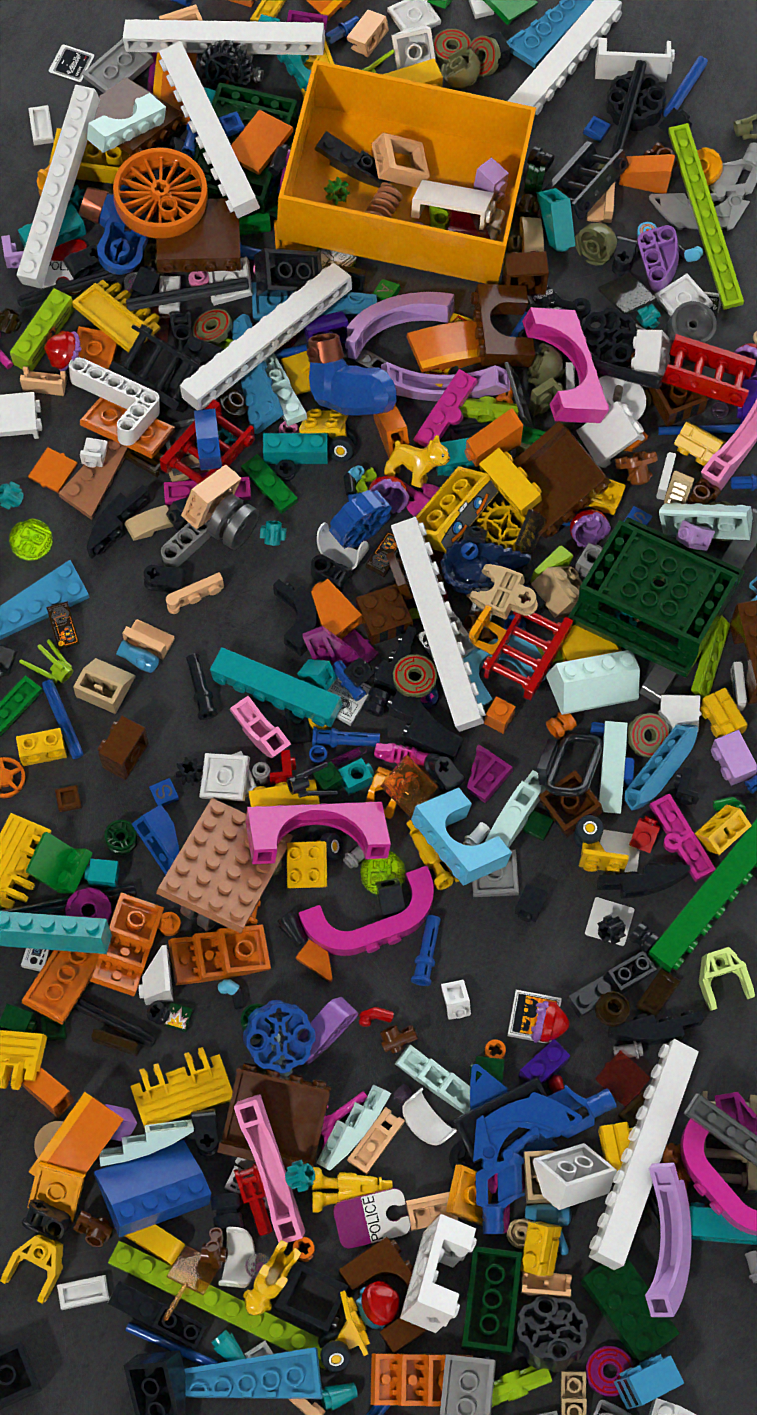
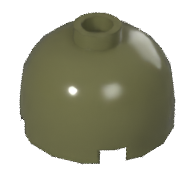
M462 47L453 52L448 57L450 61L447 65L443 63L440 72L443 79L456 88L473 85L477 81L481 69L478 56L471 48L468 50L467 47Z
M591 223L581 229L576 235L575 246L580 256L583 254L588 258V260H585L586 262L595 266L603 265L614 255L617 238L613 230L606 224Z
M546 343L539 345L542 349L539 353L535 352L534 360L527 371L528 375L531 374L527 381L538 386L550 378H553L555 381L557 378L561 379L565 372L562 354L556 348Z

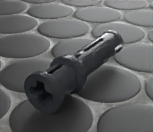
M191 654L186 657L195 689L193 699L198 706V719H212L218 714L217 709L213 706V694L208 690L200 655Z

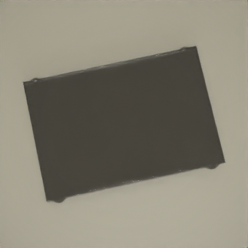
M630 272L598 287L599 292L625 315H629L657 301L656 296Z

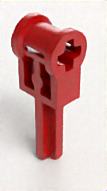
M253 1163L252 1167L240 1171L235 1169L234 1173L243 1202L250 1205L259 1235L263 1236L271 1233L273 1229L263 1201L266 1194L256 1163ZM254 1174V1176L243 1179V1177Z

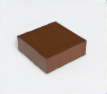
M77 785L55 789L59 813L82 808Z

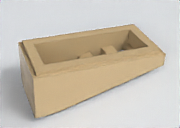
M674 471L664 504L675 502L686 504L691 493L694 478Z

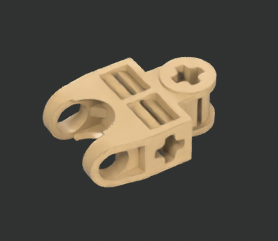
M484 565L482 573L491 578L494 586L488 591H472L469 599L482 609L488 605L492 607L491 614L506 620L511 610L524 616H529L536 612L538 608L536 594L531 588L523 586L525 582L523 574L502 566Z

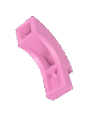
M246 696L230 708L232 714L243 727L242 730L266 756L273 758L291 745L278 726L274 727L268 722L249 696Z

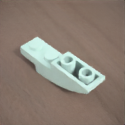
M272 353L264 360L267 365L266 373L272 379L273 385L271 387L273 393L277 394L284 413L281 418L285 420L287 426L306 420L307 414L290 386V380L275 354Z
M532 770L526 780L521 781L498 816L485 842L499 836L509 848L523 829L529 815L540 801L538 795L547 790L544 785H539L538 773Z

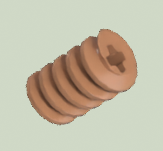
M382 182L381 187H379L365 213L391 218V214H394L395 208L399 206L403 196L393 185Z

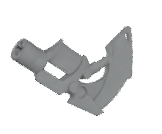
M757 143L749 144L743 159L723 163V171L720 178L713 185L709 186L712 201L722 202L715 206L721 229L727 228V231L733 229L750 201L743 199L744 195L753 192L757 183ZM742 170L751 171L746 183L736 184ZM685 193L651 194L649 196V200L654 207L676 229L689 228L698 230L690 201Z

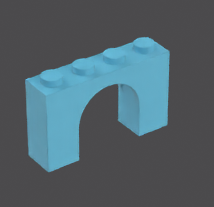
M515 635L511 637L507 644L535 659H542L535 645ZM493 639L488 644H495L498 639ZM477 648L468 653L467 657L463 659L465 663L469 662L472 670V675H469L471 683H476L479 695L476 696L477 702L482 703L484 710L487 711L493 699L482 683L479 672L488 656L492 657V655ZM502 653L499 660H505L515 665L521 675L532 677L534 673L533 667L505 653Z
M456 788L417 805L411 821L415 828L419 829L427 843L435 849L440 859L450 868L454 877L464 886L506 867L512 852L499 836L475 846L463 845L449 836L445 827L466 818L472 804L460 788Z

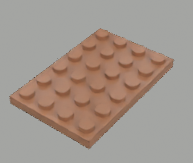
M211 798L158 887L156 894L242 933L287 851V843H291L293 835L287 833L279 842L275 863L252 864L245 823L246 813Z

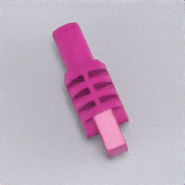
M376 743L374 757L389 763L395 762L399 765L403 764L412 767L415 764L424 766L425 758L432 753L417 751L416 747H404L394 743Z

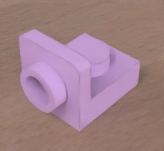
M10 235L1 236L7 268H19L24 251L17 252L16 244L11 243Z
M683 520L676 540L687 548L707 551L715 531L709 527L696 526L687 520Z

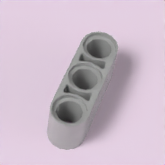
M207 521V522H206L205 524H203L202 526H206V527H207L209 521ZM188 522L161 548L164 566L179 567L210 539L211 535L207 534V528L203 530L196 529ZM184 540H191L188 544L182 543ZM169 554H175V555H176V556L173 557V558H168V557H167V555H169Z

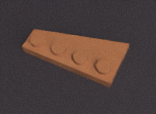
M111 439L106 440L108 441V448L103 467L96 466L92 468L84 464L58 493L61 499L91 520H93L98 506L101 505L108 487L111 486L115 473L121 467L125 459L124 454L130 449Z

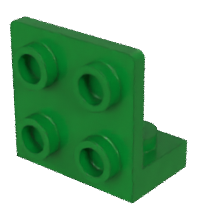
M44 832L27 866L26 873L58 893L73 894L93 853L88 849H74L52 834Z

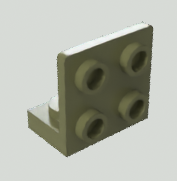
M553 378L532 390L529 412L533 417L539 413H545L550 408L549 404L558 391H565L563 386ZM564 422L570 430L574 428L575 422Z

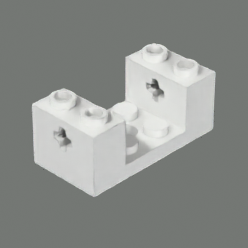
M440 1214L423 1232L400 1319L437 1333L443 1326H447L451 1318L456 1317L460 1304L457 1303L459 1294L434 1284L438 1277L436 1267L437 1263L440 1262L453 1268L459 1261H463L466 1254L472 1252L476 1245V1238H474L476 1228Z

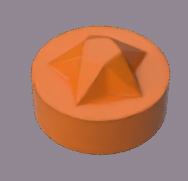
M173 912L163 913L158 925L159 931L165 936L176 935L181 928L179 916Z

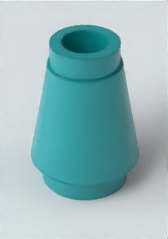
M224 1330L211 1342L214 1346L213 1349L228 1362L246 1359L232 1333L229 1334L227 1330Z
M354 1383L325 1386L324 1390H322L323 1399H321L325 1410L331 1409L333 1411L358 1397L356 1386Z

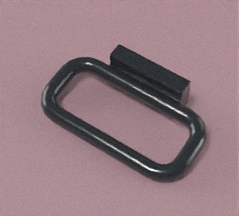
M572 733L563 737L559 746L557 739H548L537 767L539 785H544L549 793L557 796L577 797L587 792L603 750L601 738L592 734ZM573 742L594 744L580 786L576 788L555 786L554 782L568 745Z

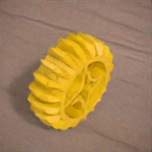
M504 501L501 502V506H498L495 502L493 509L487 506L485 512H481L476 520L478 527L490 531L491 534L498 538V540L493 538L488 532L486 544L494 543L495 545H502L504 549L511 548L512 551H520L522 553L523 547L527 548L529 546V541L532 540L533 536L532 519L527 517L528 513L521 517L511 504L506 506ZM511 520L515 521L518 525L513 524ZM507 524V528L502 535L503 528H505V525Z

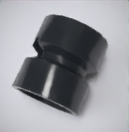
M226 1193L211 1197L212 1212L216 1213V1216L213 1218L214 1228H220L222 1233H227V1227L245 1229L244 1215L239 1212L243 1208L240 1193Z

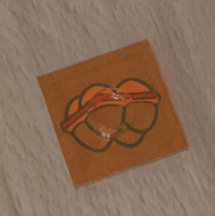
M408 755L402 758L380 785L411 818L415 807L426 802L438 788Z

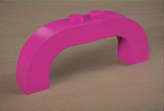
M428 866L406 873L405 880L412 900L403 912L353 931H340L333 928L327 922L321 906L318 905L298 913L306 936L328 953L339 956H351L365 951L372 953L380 949L381 945L387 943L393 945L400 942L401 938L415 932L425 922L426 917L430 913L434 887Z
M690 1119L681 1137L680 1152L684 1168L695 1183L693 1185L701 1196L705 1195L710 1200V1207L717 1215L721 1214L738 1230L757 1236V1210L745 1205L708 1162L704 1153V1142L710 1133Z

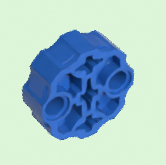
M378 490L365 491L347 502L330 522L331 528L329 532L344 549L347 547L355 548L379 532L380 528L389 520L392 507Z
M281 1000L269 1001L267 1005L256 1008L249 1015L246 1030L243 1032L244 1044L248 1048L253 1061L263 1069L279 1073H287L292 1068L303 1065L311 1056L310 1050L316 1038L315 1029L311 1026L308 1015L297 1005L284 1003ZM277 1008L282 1011V1013H279L278 1018L272 1014L276 1013ZM265 1018L271 1022L272 1030H270V1024L265 1021ZM301 1029H308V1035L304 1039L297 1038V1034ZM280 1030V1032L284 1036L280 1037V1041L278 1042L274 1037L278 1036V1032ZM254 1034L261 1035V1040L258 1044L250 1043V1039ZM287 1043H289V1050L295 1053L293 1056L287 1051ZM283 1055L285 1060H282V1064L279 1065L277 1060H280V1056Z

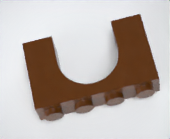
M477 284L475 292L471 294V304L475 308L473 321L477 324L475 338L479 341L477 355L481 357V365L505 366L504 363L508 362L511 367H530L535 357L533 338L505 336L499 333L490 321L491 317L499 314L523 315L528 305L526 286Z
M757 600L737 603L730 621V630L734 644L745 643L748 675L745 680V690L748 704L757 703Z
M385 1237L340 1268L339 1274L352 1293L374 1278L384 1275L398 1278L408 1289L414 1268L408 1260L403 1261L399 1255L402 1251L396 1241H390L388 1237ZM399 1318L381 1330L380 1336L391 1353H397L429 1330Z

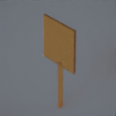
M188 1246L184 1247L167 1275V1278L181 1284L182 1287L163 1318L164 1321L169 1319L186 1288L204 1296L218 1269L212 1268L210 1263H201V1253Z

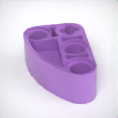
M669 225L645 231L637 239L648 282L654 292H659L670 284L678 266L679 246L675 229Z
M343 997L332 999L311 1022V1026L315 1029L316 1038L310 1050L311 1056L305 1062L307 1065L322 1054L358 1016L359 1013ZM305 1029L298 1039H304L308 1035V1029Z

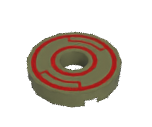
M458 29L440 31L433 40L435 56L441 63L447 64L450 61L448 57L453 52L462 47H467L468 49L471 43L469 36ZM448 45H455L457 48H456V49H449V48H447V46H448Z
M478 36L469 44L468 50L471 48L479 58L481 66L479 76L488 77L498 68V58L501 56L500 47L492 37ZM483 52L486 54L484 61L482 60Z
M223 309L206 311L195 321L192 327V334L194 337L213 345L219 344L229 336L227 333L233 328V320L227 311Z
M418 654L408 655L401 658L395 665L393 683L396 689L404 696L421 698L429 694L435 687L437 671L433 662L427 657ZM418 672L421 678L413 681L409 678V674Z
M653 713L639 714L634 721H631L627 730V740L630 748L638 756L645 758L652 757L669 735V727L665 720ZM647 729L652 733L650 741H647L644 737Z

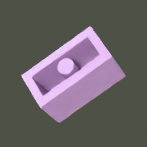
M491 157L477 168L473 189L493 192V201H496L498 204L505 197L509 173Z
M739 730L714 740L711 749L712 756L715 761H719L722 767V776L725 780L729 781L731 786L756 775L757 764Z

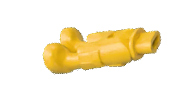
M409 820L406 823L411 830L409 834L419 851L424 865L428 866V869H433L435 873V887L438 890H443L450 887L454 880L459 882L449 867L450 873L444 870L440 864L443 861L438 853L427 843L425 837L419 829L415 828L413 822Z
M313 1167L315 1180L313 1181L312 1190L338 1189L339 1191L338 1193L312 1192V1212L319 1213L327 1205L393 1188L392 1180H382V1177L357 1175L352 1172H339L337 1178H330L324 1176L319 1167Z

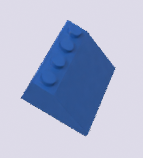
M184 1140L149 1155L116 1163L94 1171L98 1186L119 1237L210 1204L211 1191L202 1170Z

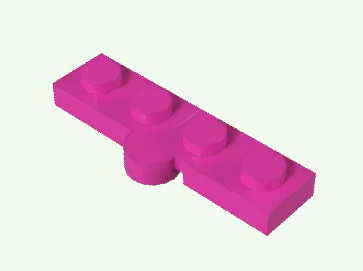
M459 369L413 441L426 448L430 440L433 441L436 435L439 436L440 440L450 424H459L463 419V413L459 408L462 407L478 383V380Z
M203 472L200 475L204 478L208 472ZM241 477V481L234 494L242 500H251L249 477ZM194 481L164 482L165 505H172L173 501L189 497L191 490L198 484Z
M668 794L650 803L649 807L666 833L663 841L664 848L668 852H677L684 865H690L689 873L695 882L712 874L716 870L672 796Z

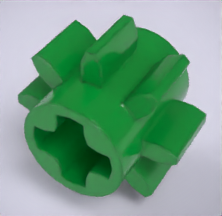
M339 177L336 178V181L328 180L327 187H324V190L328 192L326 199L332 200L336 205L338 201L346 202L345 198L350 194L346 189L349 184L346 181L342 182Z

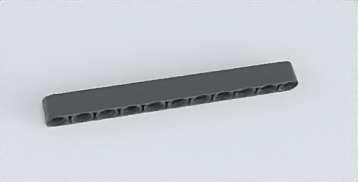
M755 508L752 510L753 520L750 540H733L721 559L743 570L757 547V509ZM673 636L669 643L677 647L679 639ZM656 664L644 682L639 694L659 705L661 694L667 693L678 674Z

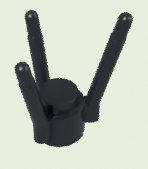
M325 762L308 771L288 777L287 785L292 795L298 793L299 798L305 796L338 795V791H306V788L310 786L308 777L327 767L328 763Z

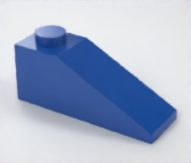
M214 408L194 411L200 469L221 468L222 461L216 410Z
M159 805L134 821L132 826L166 875L180 850L174 823L163 806Z

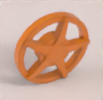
M1 757L0 789L1 787L11 786L15 790L10 793L0 794V798H10L19 793L23 788L26 779L25 772L18 761L8 757ZM3 762L13 763L18 768L13 770L6 769ZM21 771L22 778L17 787L13 783V775Z

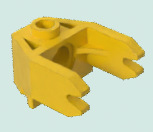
M41 1234L34 1236L13 1252L0 1282L4 1284L9 1283L19 1262L23 1259L47 1270V1280L37 1300L43 1304L50 1296L63 1270V1244Z

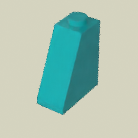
M557 188L537 192L549 245L559 252L567 251L570 247H574L575 237L570 198Z

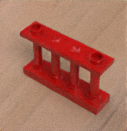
M676 334L669 355L675 356V361L673 365H667L662 382L742 408L749 393V390L742 388L744 379H750L756 360ZM683 360L696 363L693 372L681 368ZM704 366L716 370L714 379L702 375ZM724 373L736 376L734 385L722 381Z
M213 399L204 410L215 408L217 424L238 438L231 447L219 439L220 450L225 453L221 458L222 467L224 465L229 467L245 447H250L254 442V427L250 425L243 432L222 417L221 404ZM195 421L160 458L161 470L167 474L172 469H177L197 484H200L220 468L211 469L203 478L181 462L182 457L189 453L199 460L198 448L195 447L197 442Z
M514 612L515 617L492 657L488 656L482 668L485 669L484 677L488 679L492 671H495L523 685L522 688L525 689L523 697L531 701L572 629L573 620L567 617L564 618L562 623H555L537 613L524 616ZM525 617L553 631L552 634L555 636L552 641H545L519 628L518 625L522 618ZM515 635L543 649L542 652L545 654L542 659H535L507 644L511 637ZM502 653L533 667L534 673L532 677H525L497 663Z

